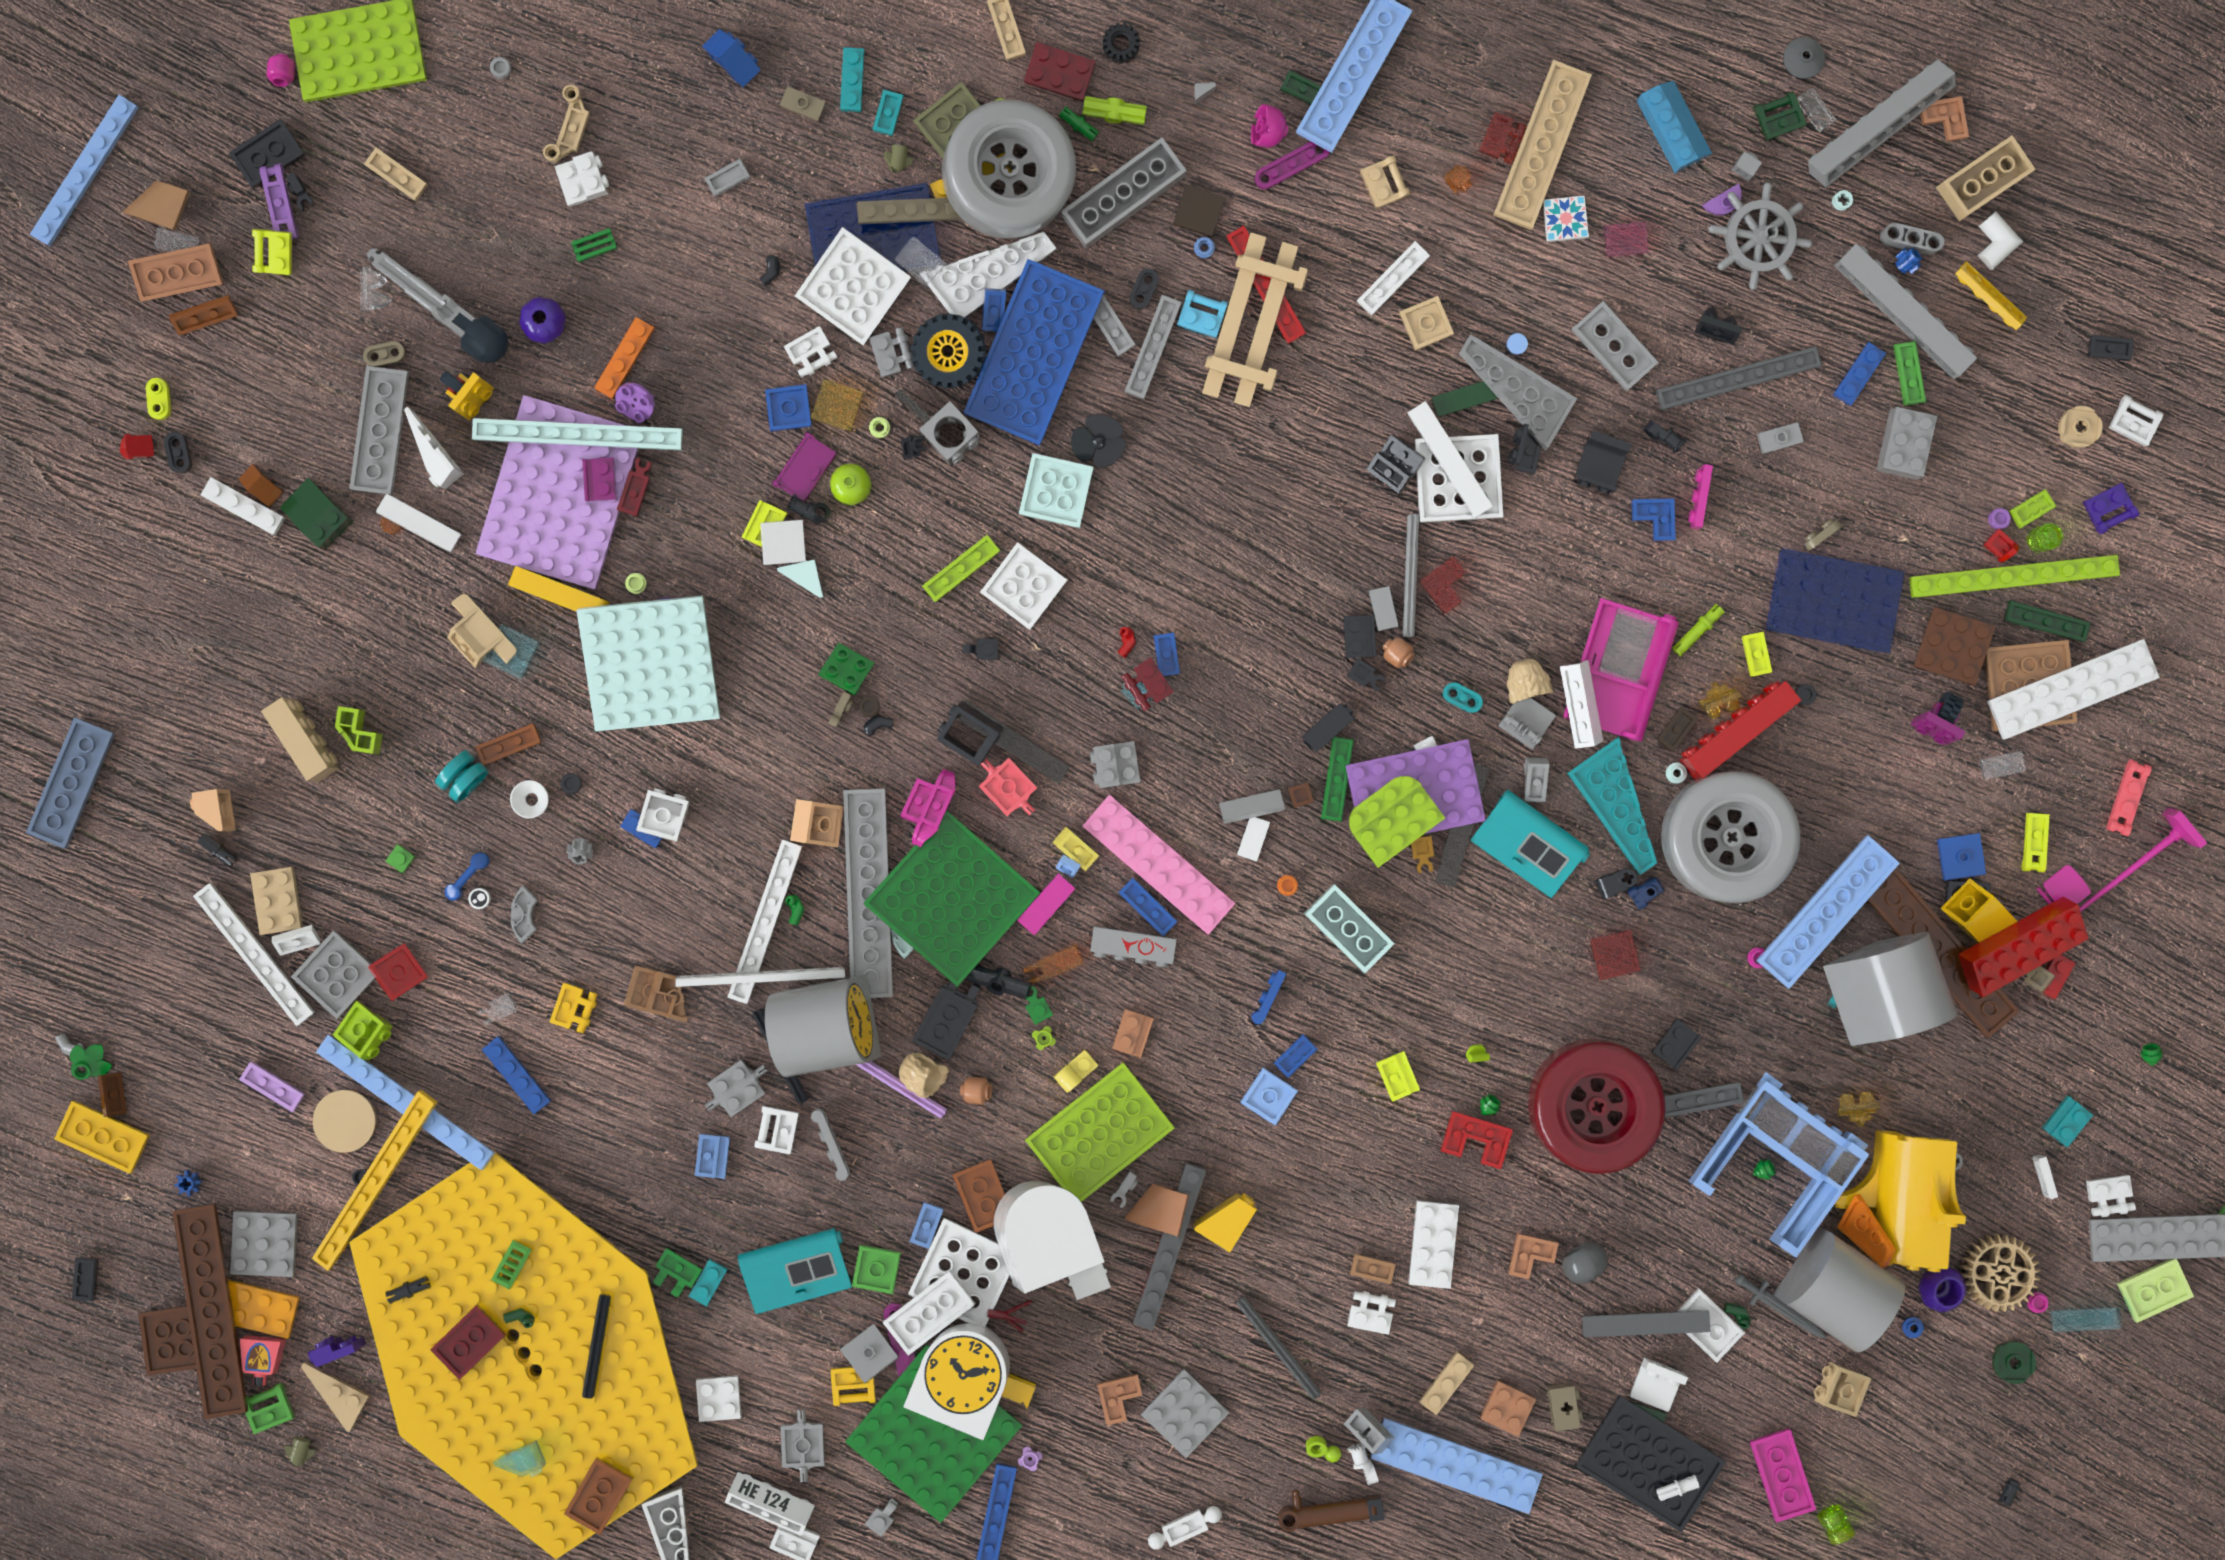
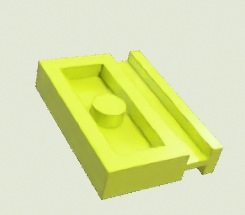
M759 500L742 538L762 547L760 523L785 521L788 513Z
M1404 1051L1376 1062L1392 1102L1420 1090Z

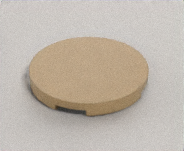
M349 1089L334 1091L326 1095L318 1103L313 1114V1129L318 1140L326 1148L340 1153L352 1152L362 1148L371 1139L377 1126V1115L371 1101L362 1094Z

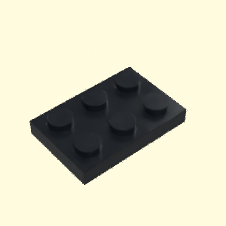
M282 119L229 152L253 189L263 184L260 167L267 166L269 168L274 167V164L281 163L283 168L286 169L305 156V153Z

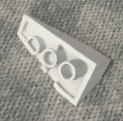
M406 407L404 409L426 470L431 475L429 480L436 488L438 486L443 489L448 488L463 476L464 473L411 408Z

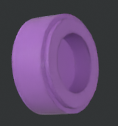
M2003 508L1991 511L1988 516V523L1994 529L2006 528L2011 522L2010 513Z

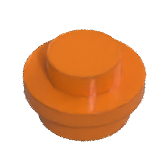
M1291 875L1282 876L1277 882L1278 891L1285 896L1293 895L1298 889L1297 880Z

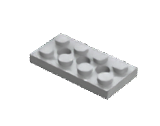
M1604 301L1571 329L1625 391L1629 390L1658 364V361ZM1597 326L1605 327V336L1596 334L1595 329ZM1611 341H1617L1620 344L1619 351L1614 352L1610 349L1609 344ZM1624 357H1632L1634 365L1626 367L1623 363Z

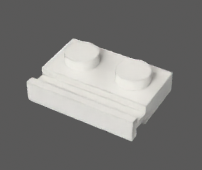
M778 1526L769 1548L796 1560H810L820 1534L805 1528L802 1536Z

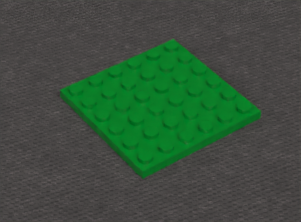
M946 810L939 830L934 836L927 839L922 847L915 845L866 899L863 905L958 987L1040 892Z
M926 1344L849 1435L845 1443L941 1523L1022 1427V1423L998 1404L984 1440H981L904 1408L903 1406L923 1357L930 1345Z

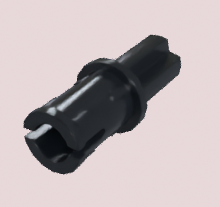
M205 833L197 841L199 845L212 854V857H217L229 868L233 863L227 858L229 857L234 862L238 859L237 856L224 847L223 843L219 844Z

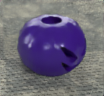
M537 297L522 307L519 323L521 330L528 339L534 342L548 343L561 336L564 331L566 316L558 302L549 298ZM538 312H545L546 319L544 323L537 324L533 321L534 316Z
M1951 1267L1941 1269V1272L1926 1270L1922 1274L1918 1285V1291L1923 1303L1930 1309L1942 1313L1960 1306L1966 1295L1967 1288L1961 1274ZM1942 1283L1941 1289L1937 1291L1938 1286Z

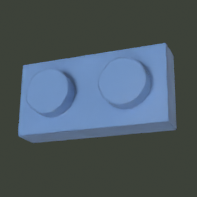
M924 1201L909 1242L929 1249L944 1208Z

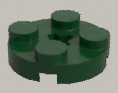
M2007 1341L1996 1346L1992 1357V1366L1995 1374L2004 1381L2011 1384H2021L2027 1381L2026 1379L2035 1372L2036 1357L2025 1344L2019 1341ZM2013 1357L2019 1360V1364H2015L2014 1368L2009 1364Z

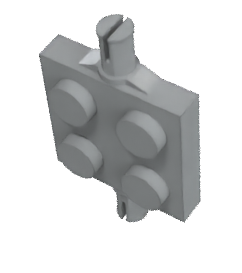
M740 1059L707 1082L715 1098L706 1103L705 1107H708L707 1110L710 1112L720 1105L727 1111L730 1117L734 1116L766 1093L760 1085L759 1077L768 1072V1069L762 1064L753 1071L745 1064L743 1059Z
M798 1409V1422L781 1424L782 1468L799 1469V1481L808 1482V1469L825 1465L823 1423L806 1422V1409H802V1411Z

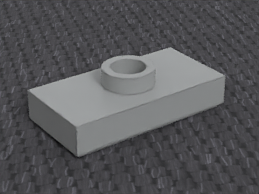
M1798 422L1757 434L1762 454L1804 442Z

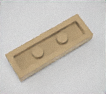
M987 0L1006 61L1025 56L1026 52L1009 1Z
M378 148L373 150L364 163L365 166L416 202L428 186L427 183Z
M1456 1352L1419 1402L1437 1415L1474 1367V1364L1459 1352Z

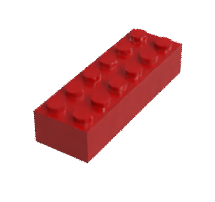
M1776 681L1768 684L1763 688V694L1753 696L1746 702L1748 704L1746 707L1738 708L1730 715L1732 717L1730 720H1723L1714 727L1715 732L1702 736L1698 740L1700 744L1694 747L1690 746L1681 753L1683 757L1679 761L1685 766L1694 780L1705 778L1802 701L1787 681Z
M2061 897L1959 953L1958 956L1969 989L1985 997L2089 938L2079 905L2065 897Z

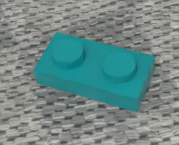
M883 89L872 129L874 132L893 137L904 95Z
M709 1259L688 1297L707 1307L728 1268Z

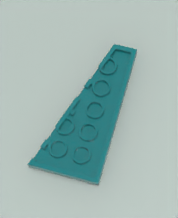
M1617 737L1567 772V774L1638 875H1641L1657 864V860L1640 811L1636 791L1620 745L1621 742L1619 737Z

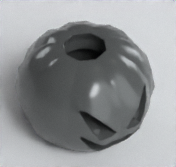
M1592 1241L1585 1242L1564 1255L1562 1261L1566 1277L1576 1284L1589 1283L1602 1275L1608 1266L1606 1251L1601 1245Z

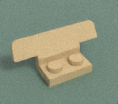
M462 594L452 601L451 604L464 618L451 628L447 638L474 668L479 666L485 655L492 650L506 664L516 655V647L468 595Z

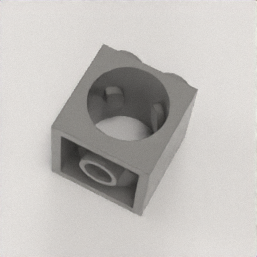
M951 401L919 429L922 436H925L929 444L949 465L959 463L964 458L963 453L968 449L970 451L973 450L980 443L978 441L980 439L979 432ZM947 423L961 424L966 429L963 434L964 441L957 447L946 448L941 446L937 439H939V429Z

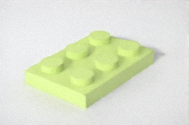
M2168 1259L2117 1283L2131 1316L2137 1323L2194 1297L2177 1259Z

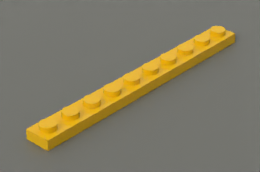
M423 1090L418 1091L312 1257L314 1261L327 1271L331 1270L437 1105L438 1102Z

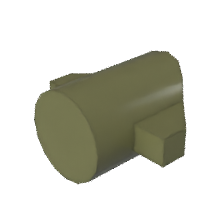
M892 145L891 152H884V159L891 172H900L912 164L913 158L907 157L908 147Z
M296 1436L292 1445L285 1444L284 1451L294 1465L301 1466L306 1460L314 1456L315 1449L309 1448L310 1439Z

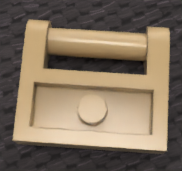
M1395 155L1360 170L1375 209H1379L1411 194L1400 175ZM1389 167L1399 191L1393 194L1383 169Z

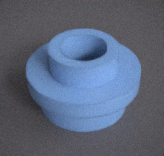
M1201 237L1195 242L1194 251L1198 257L1208 258L1214 253L1215 245L1210 238ZM1206 245L1208 250L1202 251L1200 247Z

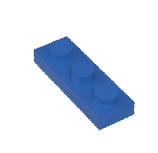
M1870 342L1866 343L1833 395L1851 406L1886 353Z
M1134 878L1118 892L1162 936L1177 923V920Z

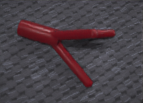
M1028 1300L1007 1311L988 1309L987 1317L1005 1320L1015 1329L1023 1332V1328L1015 1322L1025 1325L1027 1321L1010 1316L1009 1314L1026 1307L1032 1301Z

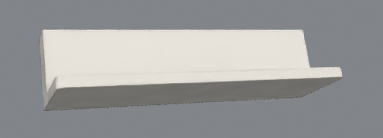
M1585 660L1577 664L1563 665L1560 667L1575 748L1596 746L1603 742L1589 661Z

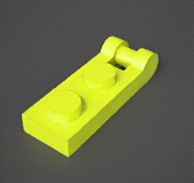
M2026 813L2022 871L2030 872L2031 870H2036L2042 873L2046 871L2050 814ZM2032 855L2038 856L2037 862L2032 861Z

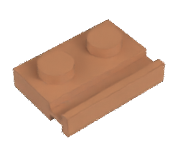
M1125 1009L1112 1049L1141 1058L1154 1018Z

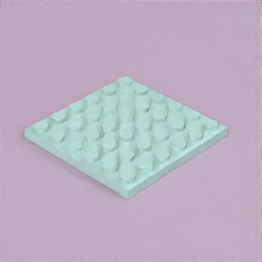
M703 595L577 609L595 732L720 719Z

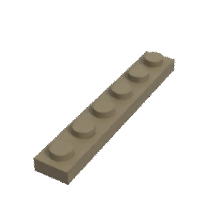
M948 198L858 201L856 203L858 224L962 220L951 206Z

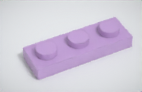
M253 1061L248 1064L239 1079L291 1112H295L305 1096L304 1092Z

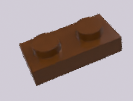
M121 1072L98 1075L103 1117L127 1113Z

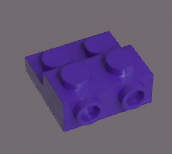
M330 1336L315 1344L316 1347L308 1352L311 1363H314L315 1367H319L356 1352L366 1345L364 1336L358 1339L356 1336L344 1340V1342L342 1337L334 1339L333 1336Z

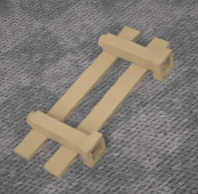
M1250 233L1244 255H1238L1235 267L1240 269L1214 355H1208L1205 367L1209 368V372L1202 394L1218 398L1225 374L1241 378L1234 403L1246 407L1251 405L1257 383L1264 385L1263 389L1272 392L1278 371L1269 368L1268 372H1265L1261 369L1287 283L1293 284L1294 290L1302 292L1308 275V269L1300 267L1299 271L1292 269L1298 246L1282 242L1276 265L1260 260L1267 237ZM1259 274L1270 277L1271 281L1246 364L1242 365L1230 361V357L1255 275Z

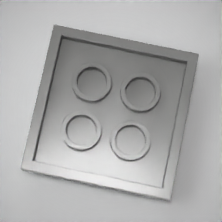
M336 930L332 931L291 976L336 1019H339L376 979L368 969V966L372 963Z
M233 1211L230 1274L294 1277L298 1213Z
M1185 1368L1141 1412V1416L1185 1458L1229 1414V1411Z

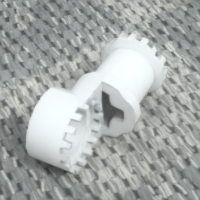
M1359 1443L1356 1446L1348 1447V1452H1351L1354 1461L1353 1468L1363 1469L1364 1474H1366L1367 1484L1371 1485L1379 1482L1374 1465L1367 1457L1365 1446Z

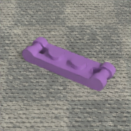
M279 163L274 164V167H260V175L273 230L292 232V239H298L299 233L294 220L283 165ZM276 175L277 181L271 182L270 176ZM287 223L288 229L282 230L281 224Z

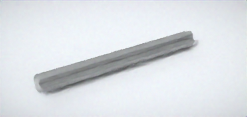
M1409 514L1407 516L1403 637L1412 638L1415 634L1418 514Z

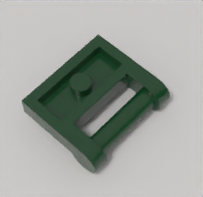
M1793 91L1787 93L1785 97L1763 105L1753 106L1754 114L1758 118L1766 141L1807 125ZM1787 104L1791 106V109L1770 117L1765 115L1766 112Z

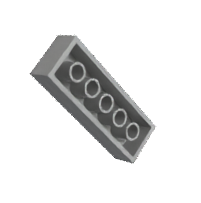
M1161 137L1061 211L1062 218L1084 248L1088 249L1185 178L1187 170Z

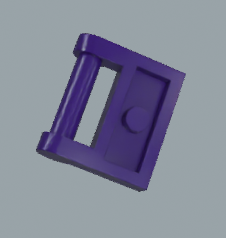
M2123 483L2082 502L2100 535L2129 518L2134 519L2139 516V512L2133 505ZM2124 506L2125 512L2105 522L2101 520V516Z

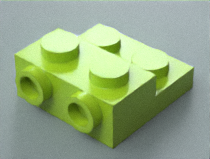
M356 1001L333 1036L359 1058L370 1060L379 1054L380 1050L378 1047L380 1044L390 1038V1030L393 1026L382 1016L372 1012L363 1003Z

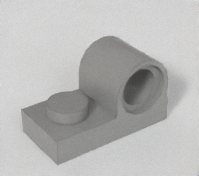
M1525 758L1524 774L1526 780L1524 801H1546L1549 761L1547 758Z

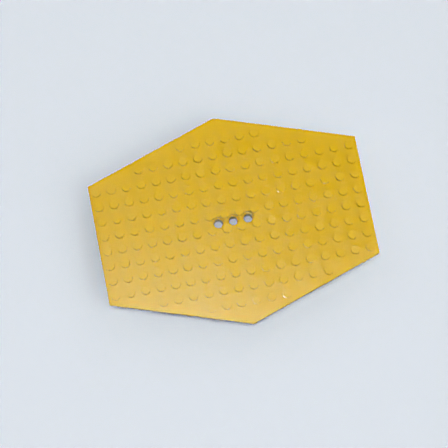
M495 1152L484 1170H480L472 1163L467 1164L349 1242L399 1435L553 1558L561 1557L595 1534L592 1530L564 1515V1512L596 1457L633 1477L607 1525L697 1467V1458L687 1428V1420H685L682 1409V1401L671 1367V1360L666 1348V1341L659 1314L656 1310L647 1271L634 1263L630 1257L625 1256L592 1227L582 1222L578 1216L563 1207L559 1201L544 1189L534 1184L525 1174L520 1173L497 1152ZM515 1240L531 1248L532 1251L514 1286L511 1289H507L491 1279L512 1241ZM513 1250V1253L521 1257L524 1256V1254L519 1252L518 1250ZM509 1257V1259H508V1260H510V1261H512V1262H514V1263H516V1264H518V1265H519V1263H520L519 1261H517V1260H515V1259H513V1258H511V1257ZM505 1265L504 1268L512 1271L513 1273L515 1272V1269ZM501 1273V1276H503L504 1278L508 1280L511 1279V1277ZM425 1275L428 1277L429 1281L421 1285L430 1283V1289L415 1293L413 1297L403 1298L393 1304L387 1301V1299L394 1297L395 1294L386 1297V1291L400 1287L404 1282L408 1281L410 1283ZM600 1294H608L611 1296L595 1394L592 1399H586L582 1397L598 1298ZM478 1304L507 1335L465 1376L458 1380L430 1349ZM523 1308L533 1314L535 1322L531 1328H525L518 1320L506 1324L503 1314ZM511 1329H515L518 1331V1339H515L511 1336ZM522 1347H527L530 1350V1356H525L522 1353ZM533 1365H539L542 1373H536L533 1370Z

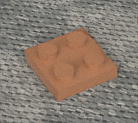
M1497 1380L1480 1419L1519 1437L1536 1398Z

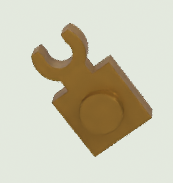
M1432 836L1419 837L1411 843L1412 858L1419 859L1416 866L1417 872L1422 873L1421 866L1423 864H1426L1429 872H1432L1433 865L1428 860V857H1434Z

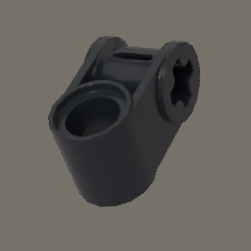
M1624 868L1594 881L1602 899L1605 900L1634 886L1637 882V875L1633 870ZM1624 873L1631 875V878L1628 879L1629 883L1622 881Z

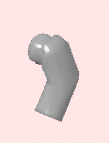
M65 1033L55 1037L62 1052L70 1056L71 1050L76 1045L69 1042ZM78 1043V1044H77V1045H79V1046H81V1047L84 1048L83 1044H81V1043Z

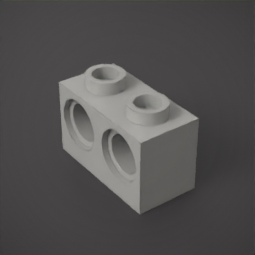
M1357 1408L1344 1423L1372 1454L1383 1453L1395 1439L1367 1408Z

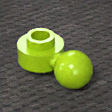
M1313 1436L1306 1441V1452L1311 1457L1318 1458L1325 1455V1458L1332 1463L1337 1462L1341 1458L1340 1449L1334 1445L1327 1447L1326 1440L1320 1436Z

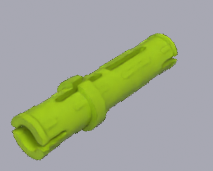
M1714 604L1672 646V651L1676 655L1678 654L1679 657H1682L1707 630L1713 628L1712 625L1725 613L1720 606L1718 607L1717 604Z

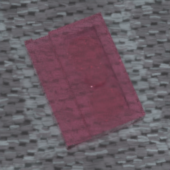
M1646 222L1605 225L1603 227L1606 257L1647 254L1649 252Z

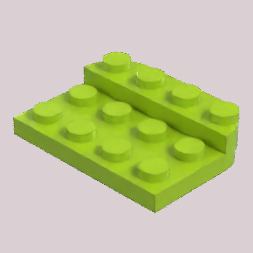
M1399 776L1391 779V781L1352 809L1349 816V828L1377 868H1379L1444 820L1445 817L1419 781L1409 776Z

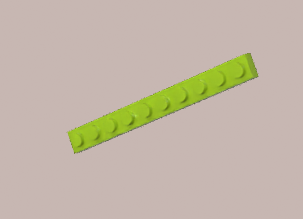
M2118 555L1914 576L1909 577L1911 598L2114 577L2120 576Z

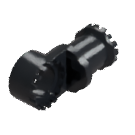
M1650 420L1643 428V431L1653 440L1666 443L1673 449L1672 452L1675 454L1687 439L1681 438L1675 433L1673 427H1669L1665 431L1662 426L1656 425L1657 422Z
M796 494L792 495L791 502H789L786 508L788 512L793 511L802 515V518H807L819 524H823L831 514L827 504L823 502L816 504L811 501L806 502L797 498ZM815 510H823L825 517L818 516Z

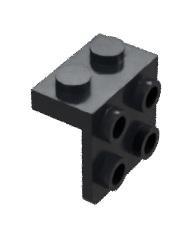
M1524 423L1520 428L1518 427L1517 431L1515 430L1512 443H1515V448L1509 453L1508 463H1511V470L1534 475L1541 445L1528 432L1529 424Z

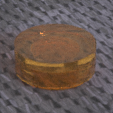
M382 517L380 520L381 529L385 533L393 535L402 529V526L385 517Z

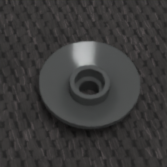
M1797 38L1790 42L1784 51V66L1796 78H1811L1817 75L1823 68L1825 62L1824 50L1812 38ZM1803 53H1807L1809 59H1805Z

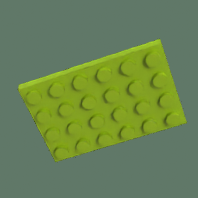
M393 0L289 19L304 102L427 81L413 0Z
M1122 1062L1028 1136L1025 1141L1059 1185L1082 1202L1175 1129V1127L1125 1063Z

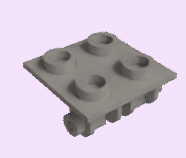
M1532 698L1514 703L1498 726L1533 750L1535 745L1541 741L1542 735L1556 715Z

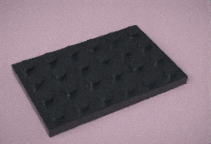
M1618 1395L1574 1465L1682 1533L1726 1461L1623 1396ZM1692 1475L1696 1476L1700 1488L1683 1493L1681 1497L1677 1495L1663 1501L1658 1498V1488L1672 1484L1674 1480L1679 1481Z

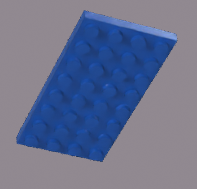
M1027 259L963 413L1040 446L1105 291Z

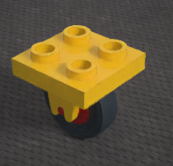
M446 371L440 377V381L449 387L445 393L453 398L448 406L469 421L479 413L480 407L491 397L494 390L493 386L474 372L469 379L461 373L454 377Z

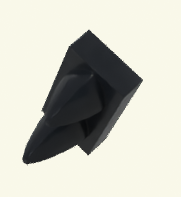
M1712 306L1702 314L1694 332L1734 345L1741 334L1742 327L1737 325L1733 316H1729L1723 321L1719 320L1717 311Z

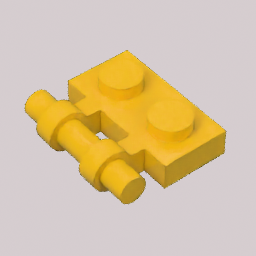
M564 982L550 1023L571 1029L572 1023L575 1022L578 1023L576 1031L584 1033L586 1026L590 1024L591 1020L589 1018L592 1009L596 1007L598 994L590 991L588 998H583V988ZM579 1004L585 1006L581 1016L576 1015Z

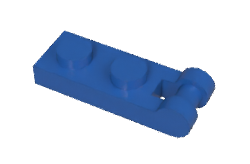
M1277 969L1276 973H1271L1267 982L1270 986L1267 992H1262L1258 1001L1261 1005L1258 1011H1254L1251 1014V1019L1255 1024H1262L1286 976L1285 972Z

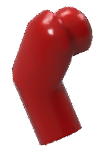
M1124 626L1119 631L1123 645L1117 653L1126 658L1135 646L1136 640L1133 630Z

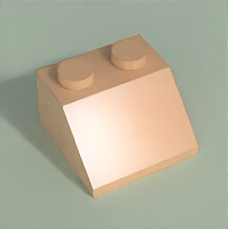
M213 789L192 793L190 805L198 817L218 831H236L230 790Z
M796 799L790 841L838 847L844 806Z

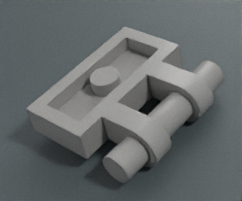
M903 327L895 329L897 337L891 339L889 331L869 337L881 378L901 373L899 364L902 363L906 364L907 370L915 368L911 358L913 352H910L908 346L909 338L904 333ZM900 345L903 355L897 357L894 346Z

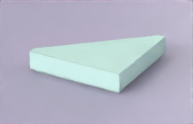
M815 560L777 568V571L819 598H824Z

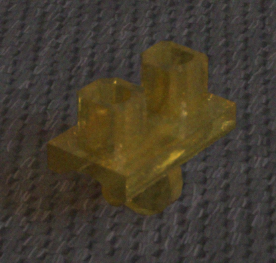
M1717 682L1711 683L1712 690L1706 692L1708 698L1698 701L1708 717L1714 719L1721 715L1720 705L1725 704L1729 712L1739 709L1738 698L1741 695L1734 688L1728 689L1726 684L1719 686Z
M1872 1092L1861 1093L1859 1095L1861 1103L1855 1104L1853 1094H1842L1840 1096V1107L1837 1109L1838 1116L1851 1115L1849 1116V1121H1856L1858 1127H1864L1865 1121L1871 1120V1114L1866 1113H1875L1876 1109L1880 1108L1879 1101L1875 1102Z

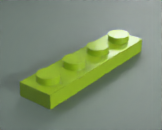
M986 535L922 585V587L936 603L997 555L1000 550L990 537Z

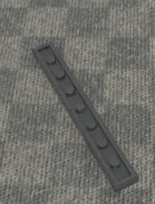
M1817 346L1658 389L1656 390V395L1662 411L1819 368L1822 366Z

